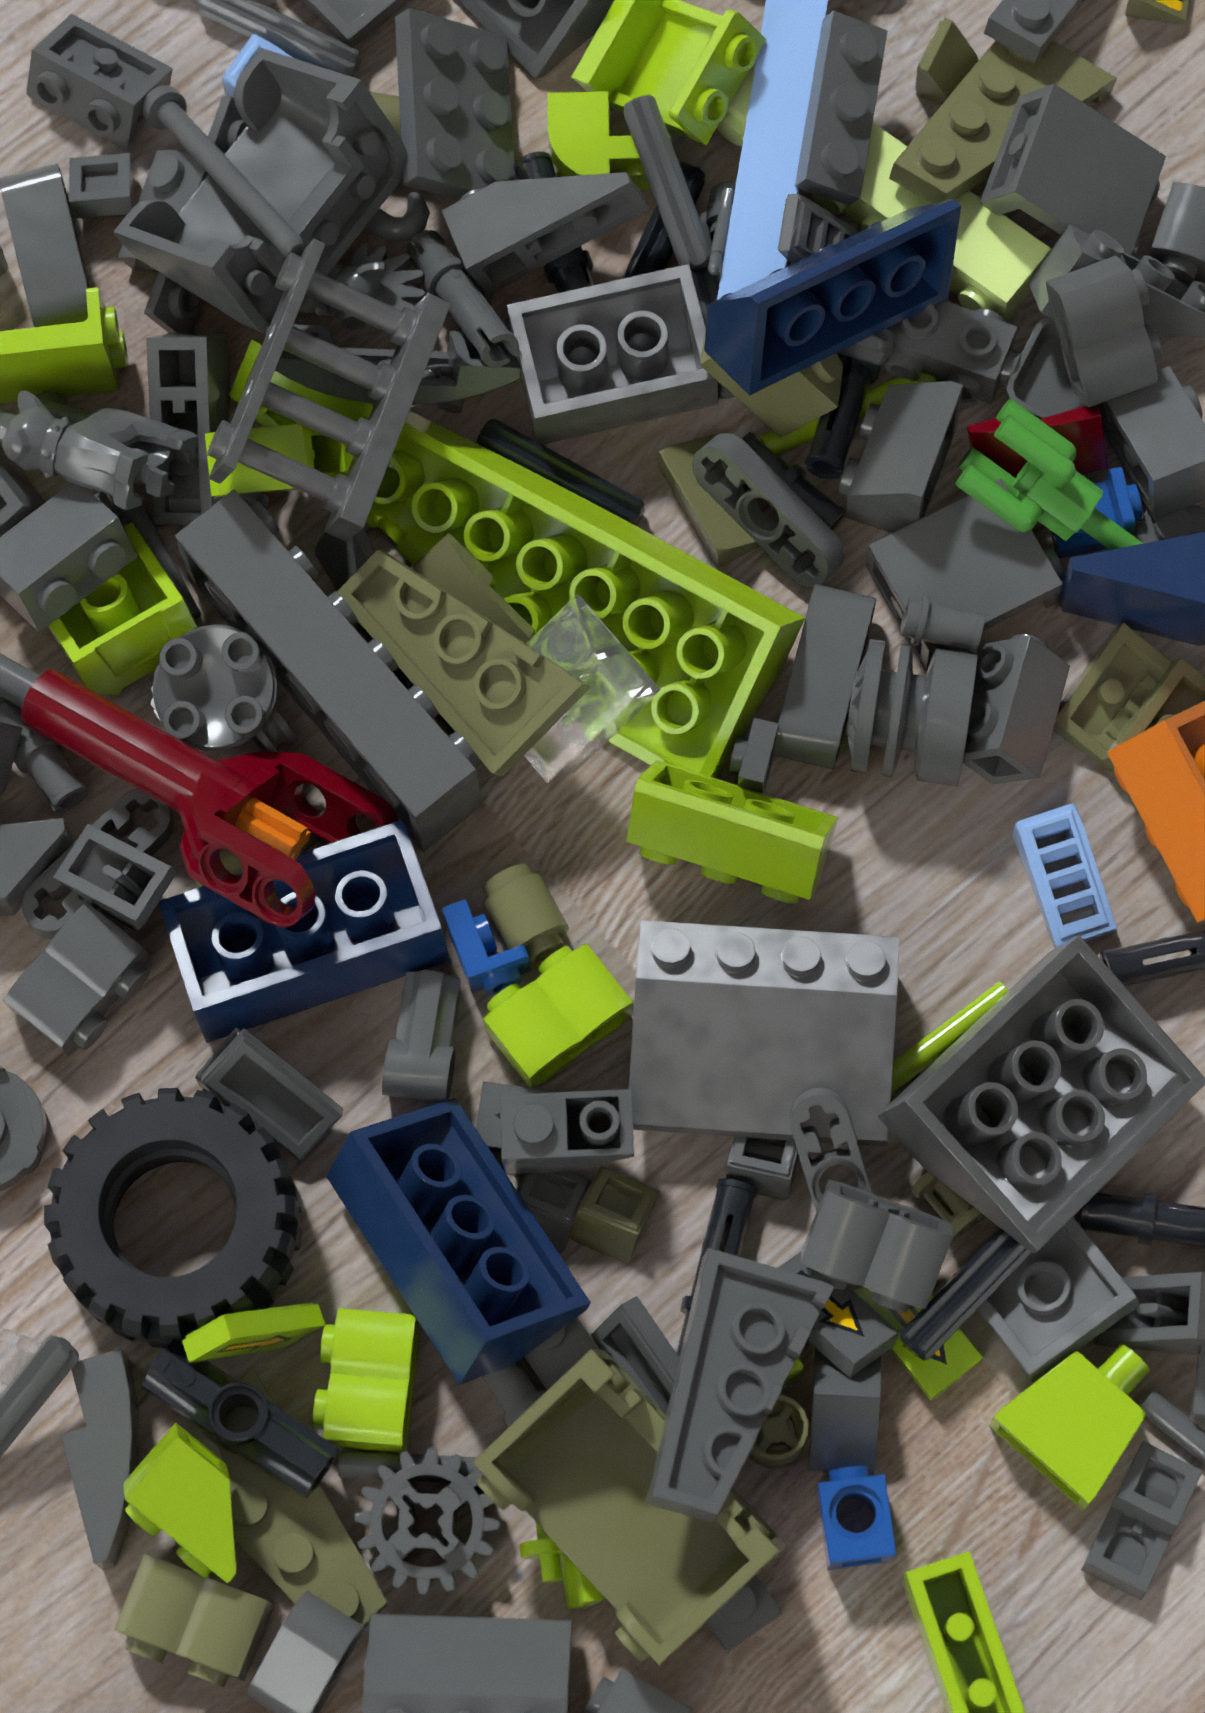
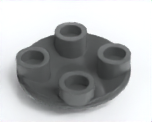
M227 625L198 627L188 631L179 638L168 641L160 651V661L153 680L155 708L167 732L193 748L204 751L229 750L252 739L269 720L275 707L278 692L275 666L266 649L261 646L262 644L245 631Z

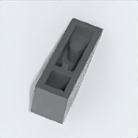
M627 172L497 181L484 188L467 192L458 202L441 211L466 270L484 292L489 295L650 210Z
M167 333L146 338L150 419L198 435L194 461L188 464L174 459L169 463L168 479L175 484V487L170 495L163 497L153 496L154 525H189L214 505V497H211L210 479H208L209 470L205 433L216 432L223 420L228 422L229 393L231 391L229 333Z

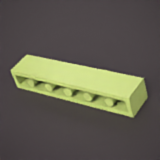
M756 62L746 74L728 106L725 117L717 126V130L728 141L737 146H742ZM875 123L872 124L861 198L848 206L811 193L815 201L822 208L835 215H839L842 212L860 225L861 231L866 230L876 222L887 220L907 209L931 204L889 179L894 162L907 146ZM968 191L955 200L961 205L950 290L958 295V300L964 308L972 311L975 309H988L1000 314L1008 321L1032 292L1028 283L1052 248L1005 215L998 216L980 205L981 198Z

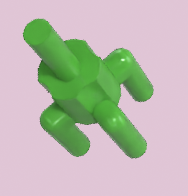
M1011 398L1004 404L996 416V419L1001 424L994 436L1028 461L1017 477L1014 478L973 447L967 451L958 464V468L963 472L955 485L1020 532L1030 531L1039 521L1065 541L1082 529L1109 550L1144 544L1095 508L1102 498L1104 491L1076 471L1073 463L1076 458L1075 446ZM1002 479L1008 491L995 482Z

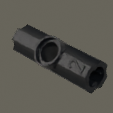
M173 1339L166 1348L162 1349L150 1366L149 1372L141 1384L143 1390L215 1437L225 1450L242 1455L306 1499L318 1488L339 1453L338 1447L267 1401L256 1387L247 1383H240L207 1360L189 1363L184 1345L176 1339ZM236 1405H248L258 1412V1419L250 1430L234 1433L222 1425L225 1413Z

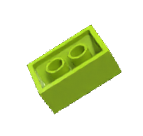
M656 760L637 779L626 842L641 846L639 854L649 860L675 865L679 858L701 865L700 873L712 880L736 884L739 877L763 885L761 893L767 897L786 903H797L799 897L810 900L817 890L839 817Z

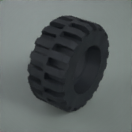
M158 1088V1098L144 1101L139 1092L121 1098L124 1108L110 1116L107 1115L104 1109H101L88 1119L93 1129L83 1139L73 1134L62 1150L68 1158L63 1169L53 1168L47 1185L53 1197L52 1203L44 1206V1226L50 1232L51 1242L47 1245L53 1263L63 1276V1282L82 1306L99 1323H105L116 1334L130 1341L139 1338L146 1340L151 1347L166 1348L173 1339L182 1342L188 1334L222 1315L268 1309L274 1303L271 1294L278 1284L286 1286L294 1270L291 1264L293 1252L300 1250L302 1229L299 1225V1213L302 1212L292 1173L276 1142L264 1127L260 1128L253 1122L248 1112L234 1103L229 1107L220 1104L216 1095L200 1090L196 1091L194 1097L182 1096L178 1088ZM176 1162L204 1165L224 1180L234 1200L235 1225L226 1245L209 1263L188 1274L175 1277H156L139 1270L123 1256L115 1238L114 1218L123 1195L138 1178L156 1167Z

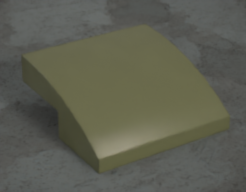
M1122 623L1113 629L1061 701L1053 731L1115 774L1114 765L1107 751L1161 721L1205 701V677L1182 658L1172 662L1129 626Z

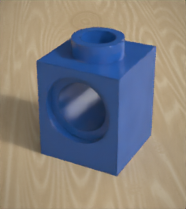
M868 1466L844 1467L829 1471L830 1481L818 1483L816 1491L827 1570L894 1562L896 1548L885 1474L869 1476ZM850 1499H858L868 1504L874 1515L872 1526L860 1533H852L845 1530L836 1518V1509L841 1503Z

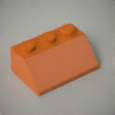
M1205 701L1161 721L1107 751L1114 765L1115 776L1119 785L1130 795L1145 823V832L1150 843L1160 851L1175 880L1178 896L1190 908L1197 923L1205 919Z

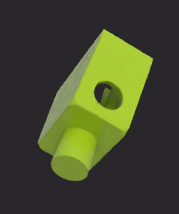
M1120 1344L1098 1369L1076 1351L1001 1408L993 1417L989 1427L1084 1512L1098 1494L1147 1415L1128 1395L1150 1372V1368L1134 1351L1123 1344Z

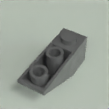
M1069 224L1028 283L1040 312L1053 318L1046 288L1047 280L1117 255L1131 270L1137 268L1146 283L1150 302L1148 305L1142 306L1144 326L1151 325L1158 337H1205V284L1194 281L1191 286L1174 278L1172 271L1157 259L1145 255L1139 260L1125 253L1124 248L1117 240L1100 230L1095 229L1089 234Z

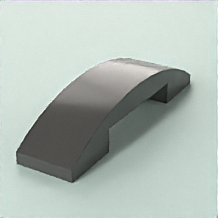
M266 323L265 336L271 325L270 323ZM293 324L294 327L332 344L328 326ZM450 331L447 352L432 351L412 405L459 400L479 395L513 382L520 377L521 366L517 354L515 356L512 355L504 344L501 343V349L511 361L501 367L493 368L487 366L463 331ZM341 348L377 366H380L382 362L390 364L395 350ZM285 350L282 351L275 371L286 378L327 395L374 404L375 399L367 396L369 389Z

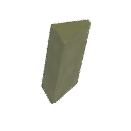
M713 435L671 445L658 451V467L715 565L719 568L760 545L699 484L694 475L692 467L693 457L699 449L714 438ZM722 461L721 465L727 470L728 466Z

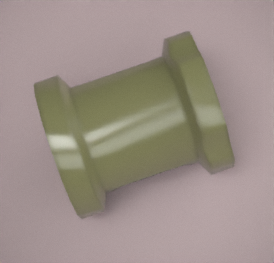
M929 1171L912 1186L911 1191L916 1198L925 1197L941 1219L953 1225L952 1241L965 1235L986 1218L985 1215Z

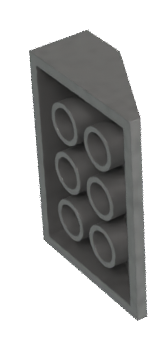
M640 920L629 1089H632L633 1130L794 1141L790 1126V1112L794 1101L800 1094L809 1089L827 1088L838 1093L847 1104L859 1145L887 1147L889 1129L878 1118V1115L890 1104L900 937ZM814 1105L810 1107V1119L802 1122L803 1127L814 1126L818 1132L820 1142L833 1143L830 1135V1121L838 1118L837 1113L825 1114L821 1105Z
M1077 935L1048 952L878 1115V1118L923 1168L1029 1251L1035 1253L1205 1085V1077L1080 935Z

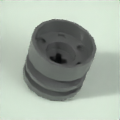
M870 639L868 651L858 671L855 672L846 730L852 759L850 771L867 772L871 745L886 747L882 776L892 777L902 750L915 751L917 781L958 787L968 731L977 654L936 648L926 676L913 674L911 645L901 643L897 672L882 670L885 641Z

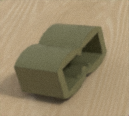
M144 1554L114 1630L129 1636L125 1650L161 1664L167 1652L191 1660L187 1670L188 1674L225 1687L229 1675L245 1681L274 1604L242 1590L202 1577L192 1571Z

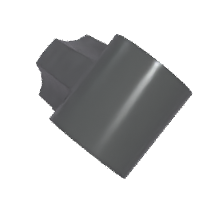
M428 970L406 972L395 1039L390 1038L385 1057L382 1095L436 1103L449 1100L455 1066V1047H452V1040L461 995L460 979L441 972Z

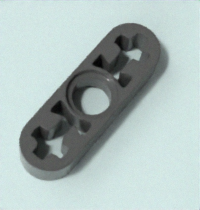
M721 433L695 453L692 467L699 484L793 580L804 586L814 587L815 584L821 585L841 567L844 561V549L838 536L744 440L730 433ZM722 461L728 466L727 470L721 465ZM745 483L751 487L748 491L742 488ZM758 498L766 499L775 507L779 515V522L771 521L764 516L758 506ZM790 528L795 532L791 537L786 533ZM809 550H811L815 554V559H813L810 556V554L808 553Z
M136 788L125 793L92 826L107 834L112 829L117 828L119 835L123 838L135 825L131 817V813L139 808L142 812L147 813L156 808L153 816L157 826L151 831L140 826L127 837L130 846L153 856L171 837L174 829V817L170 807ZM75 842L29 885L22 898V911L30 927L39 936L47 939H53L65 922L85 902H88L96 910L99 908L85 898L80 899L79 895L72 891L62 902L66 911L62 918L58 920L56 917L48 915L43 920L39 919L44 913L39 904L44 897L48 896L56 901L69 890L68 887L58 882L53 876Z
M812 1088L800 1094L791 1108L790 1126L816 1212L824 1193L819 1185L820 1176L828 1167L833 1165H844L851 1168L858 1178L856 1188L874 1194L850 1113L844 1099L835 1091L827 1088ZM821 1105L825 1114L837 1113L838 1118L830 1121V1135L834 1148L847 1142L850 1149H832L822 1153L814 1160L810 1158L809 1152H822L816 1128L814 1126L803 1127L802 1122L810 1119V1107Z

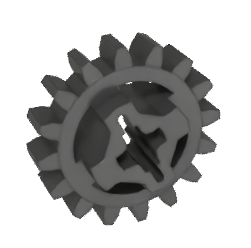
M436 1448L427 1449L424 1464H416L409 1451L400 1453L402 1470L395 1473L383 1464L377 1468L380 1478L384 1481L380 1490L365 1486L362 1488L361 1493L368 1500L372 1501L373 1505L371 1511L355 1513V1521L369 1524L371 1528V1534L358 1541L359 1548H377L380 1555L374 1560L371 1569L374 1572H379L392 1566L396 1569L392 1586L398 1589L411 1576L417 1578L419 1594L429 1593L432 1586V1578H440L442 1585L447 1591L456 1589L454 1572L461 1569L468 1576L475 1578L479 1571L476 1564L472 1561L473 1556L476 1553L492 1556L495 1551L489 1543L483 1540L485 1531L501 1529L500 1521L485 1517V1508L493 1505L494 1502L486 1494L479 1495L476 1490L478 1486L476 1481L483 1475L480 1470L474 1471L466 1477L460 1473L463 1465L462 1456L455 1454L446 1466L439 1465V1455ZM420 1476H439L452 1483L438 1494H424L409 1480ZM408 1496L415 1504H419L426 1509H433L438 1505L442 1508L444 1514L439 1518L438 1524L443 1530L441 1534L449 1542L448 1546L441 1538H436L430 1533H423L420 1536L415 1535L412 1528L416 1526L419 1520L413 1512L415 1508L407 1500ZM390 1498H392V1501L400 1509L399 1527L388 1540L384 1528V1515L386 1506ZM469 1502L472 1511V1530L465 1545L464 1541L456 1533L457 1512ZM418 1548H433L447 1563L434 1567H422L409 1563L404 1559Z

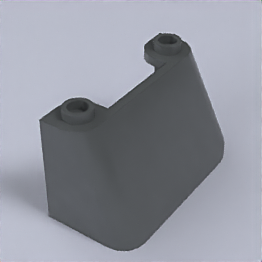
M260 48L240 74L234 91L235 106L248 126L225 153V156L304 240L305 248L313 239L325 243L315 271L327 276L399 184L403 177V167L407 151L402 139L362 80ZM210 175L205 178L178 213L167 202L152 198L140 201L131 209L114 231L128 252L244 326L265 334L266 323L271 324L284 292L276 288L275 284L286 257ZM305 294L300 309L307 302L310 296Z

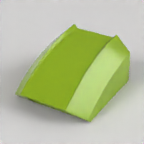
M132 522L123 528L138 557L74 605L67 613L48 625L85 687L98 694L119 696L123 688L156 670L160 661V651L168 641L179 638L188 631L198 628L183 597Z

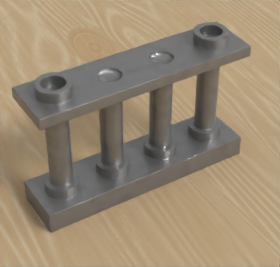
M313 239L303 250L301 256L291 252L281 268L275 287L283 290V295L231 423L223 420L211 441L207 455L215 458L216 461L208 479L221 484L235 470L238 462L324 501L323 508L331 511L324 532L347 542L364 528L451 303L428 293L412 309L406 306L401 311L315 271L325 243ZM305 294L389 333V341L397 344L390 364L382 362L380 366H377L294 327L293 324ZM285 350L369 389L367 396L375 399L368 420L361 417L357 422L270 382L282 351ZM260 406L345 444V452L353 455L346 476L339 473L333 478L248 439Z

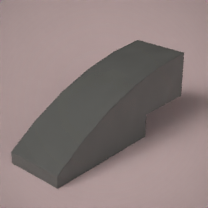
M122 1349L80 1360L71 1369L86 1427L61 1434L93 1562L102 1570H107L117 1565L131 1519L125 1511L130 1503L124 1499L123 1483L139 1465L140 1432L138 1400L130 1359Z

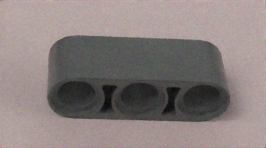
M59 164L0 177V189L33 326L42 327L86 321L88 318L86 288H90Z
M819 584L814 585L778 722L779 726L772 751L773 756L834 770L849 715L854 675L863 660L877 598Z

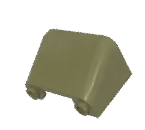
M590 1349L473 1461L483 1473L476 1482L482 1491L501 1510L504 1511L513 1504L519 1510L526 1511L617 1610L616 1616L623 1625L615 1634L623 1645L642 1663L651 1656L658 1665H661L780 1554L786 1546L773 1529L733 1486L718 1515L712 1522L646 1504L666 1414L609 1354L603 1350Z

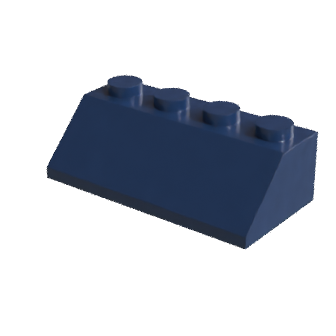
M954 199L907 209L887 220L876 222L866 230L841 242L825 246L817 253L784 269H777L767 277L734 293L723 295L717 301L708 305L704 351L750 396L927 309L926 307L930 304L935 305L948 299L961 205Z
M404 820L301 853L295 861L302 865L312 881L316 898L312 910L290 927L273 925L206 886L159 901L190 1003L206 1043L229 1036L235 1027L240 1031L243 1028L247 1030L406 976V972H417L450 961L443 931ZM274 880V889L278 898L288 906L297 907V898L293 889L283 881Z
M456 1098L349 1133L326 1177L459 1385L512 1366L588 1309L591 1304L590 1300Z

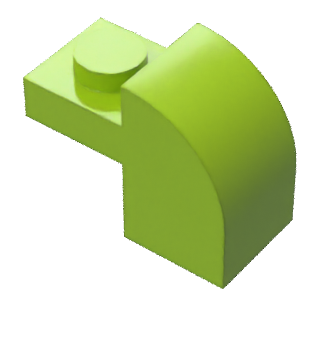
M608 91L547 93L549 150L556 177L627 172L639 190L651 189L632 136H610Z

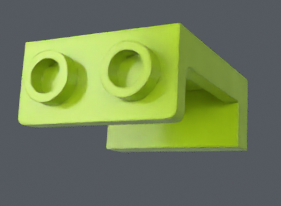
M614 0L571 78L587 92L608 91L609 108L624 113V105L630 100L644 95H652L656 99L668 131L707 146L718 124L725 117L728 106L746 74L756 62L758 53L766 38L739 12L731 9L726 10L722 16L681 0Z
M99 287L86 288L88 318L84 322L0 331V404L18 402L20 391H29L33 395H37L46 390L60 393L65 397L119 390L118 368L128 367L126 339L124 331H119L116 307H105Z

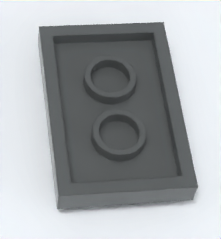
M407 8L395 17L401 139L407 151L403 167V185L460 200L464 194L471 190L484 188L497 181L515 180L507 37L416 9Z

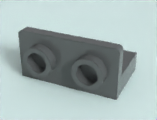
M70 14L32 49L26 93L28 97L126 149L134 141L137 119L142 114V104L145 97L158 86L170 85L173 68L83 19Z

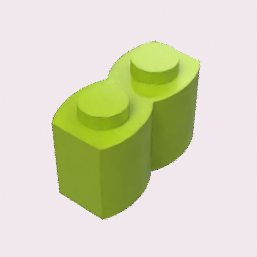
M587 943L573 951L569 946L558 949L539 966L538 970L542 975L523 988H520L517 983L512 984L500 991L487 1004L490 1013L483 1018L485 1031L529 1088H536L552 1078L582 1052L593 1047L617 1030L634 1014V1002Z
M338 1308L335 1325L325 1324L321 1341V1363L331 1364L328 1390L317 1389L313 1409V1428L323 1429V1438L336 1447L395 1453L407 1451L421 1325L414 1314Z

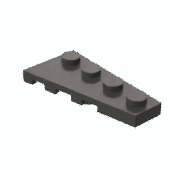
M708 1248L702 1257L646 1504L707 1522H712L715 1519L835 1285Z

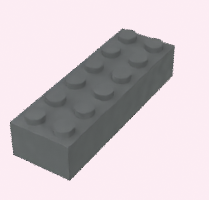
M235 489L174 535L189 579L231 627L245 631L263 645L262 647L266 649L275 666L278 683L374 794L391 804L398 815L399 821L404 820L409 836L425 852L482 806L479 783L483 779L475 767L479 762V758L458 732H454L449 737L444 733L434 720L439 715L436 707L417 685L407 690L394 673L398 669V665L384 645L376 638L369 643L362 638L354 627L358 623V619L345 600L336 592L332 593L329 597L324 594L314 581L319 575L307 556L297 546H294L289 551L286 550L275 535L279 528L268 511L257 500L248 506Z

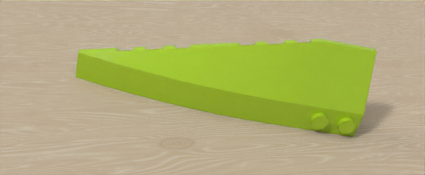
M251 339L229 393V396L238 404L263 344V341L259 339ZM274 371L270 381L356 422L361 417L368 420L374 405L368 402L346 400L315 391L286 378L277 371ZM260 406L255 418L263 427L299 424L263 406ZM410 410L366 520L372 528L379 527L397 544L395 549L412 565L450 533L493 575L490 587L534 628L531 640L526 644L591 686L572 706L583 716L580 720L599 737L650 765L659 760L717 778L734 749L737 736L743 735L779 676L805 620V617L598 505Z

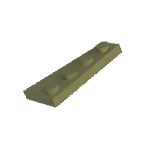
M995 40L893 164L889 179L931 204L950 199L956 200L990 176L1019 96L1051 84H1056L1085 104L1092 100L1098 103L1111 94L1117 77L1055 41L1049 45L1038 61L1034 63Z
M377 550L336 592L350 606L364 629L373 639L376 638L384 645L402 672L428 696L439 714L455 732H458L467 741L477 757L494 775L503 777L591 688L590 685L390 554L381 550Z
M251 1367L238 1381L256 1387L267 1401L275 1405L254 1367ZM236 1405L225 1413L222 1425L234 1433L245 1432L255 1425L258 1419V1412L248 1405ZM193 1423L186 1430L227 1465L230 1480L234 1541L295 1604L308 1590L362 1624L365 1628L370 1624L372 1613L380 1614L389 1605L321 1484L306 1499L242 1455L225 1450L215 1437Z

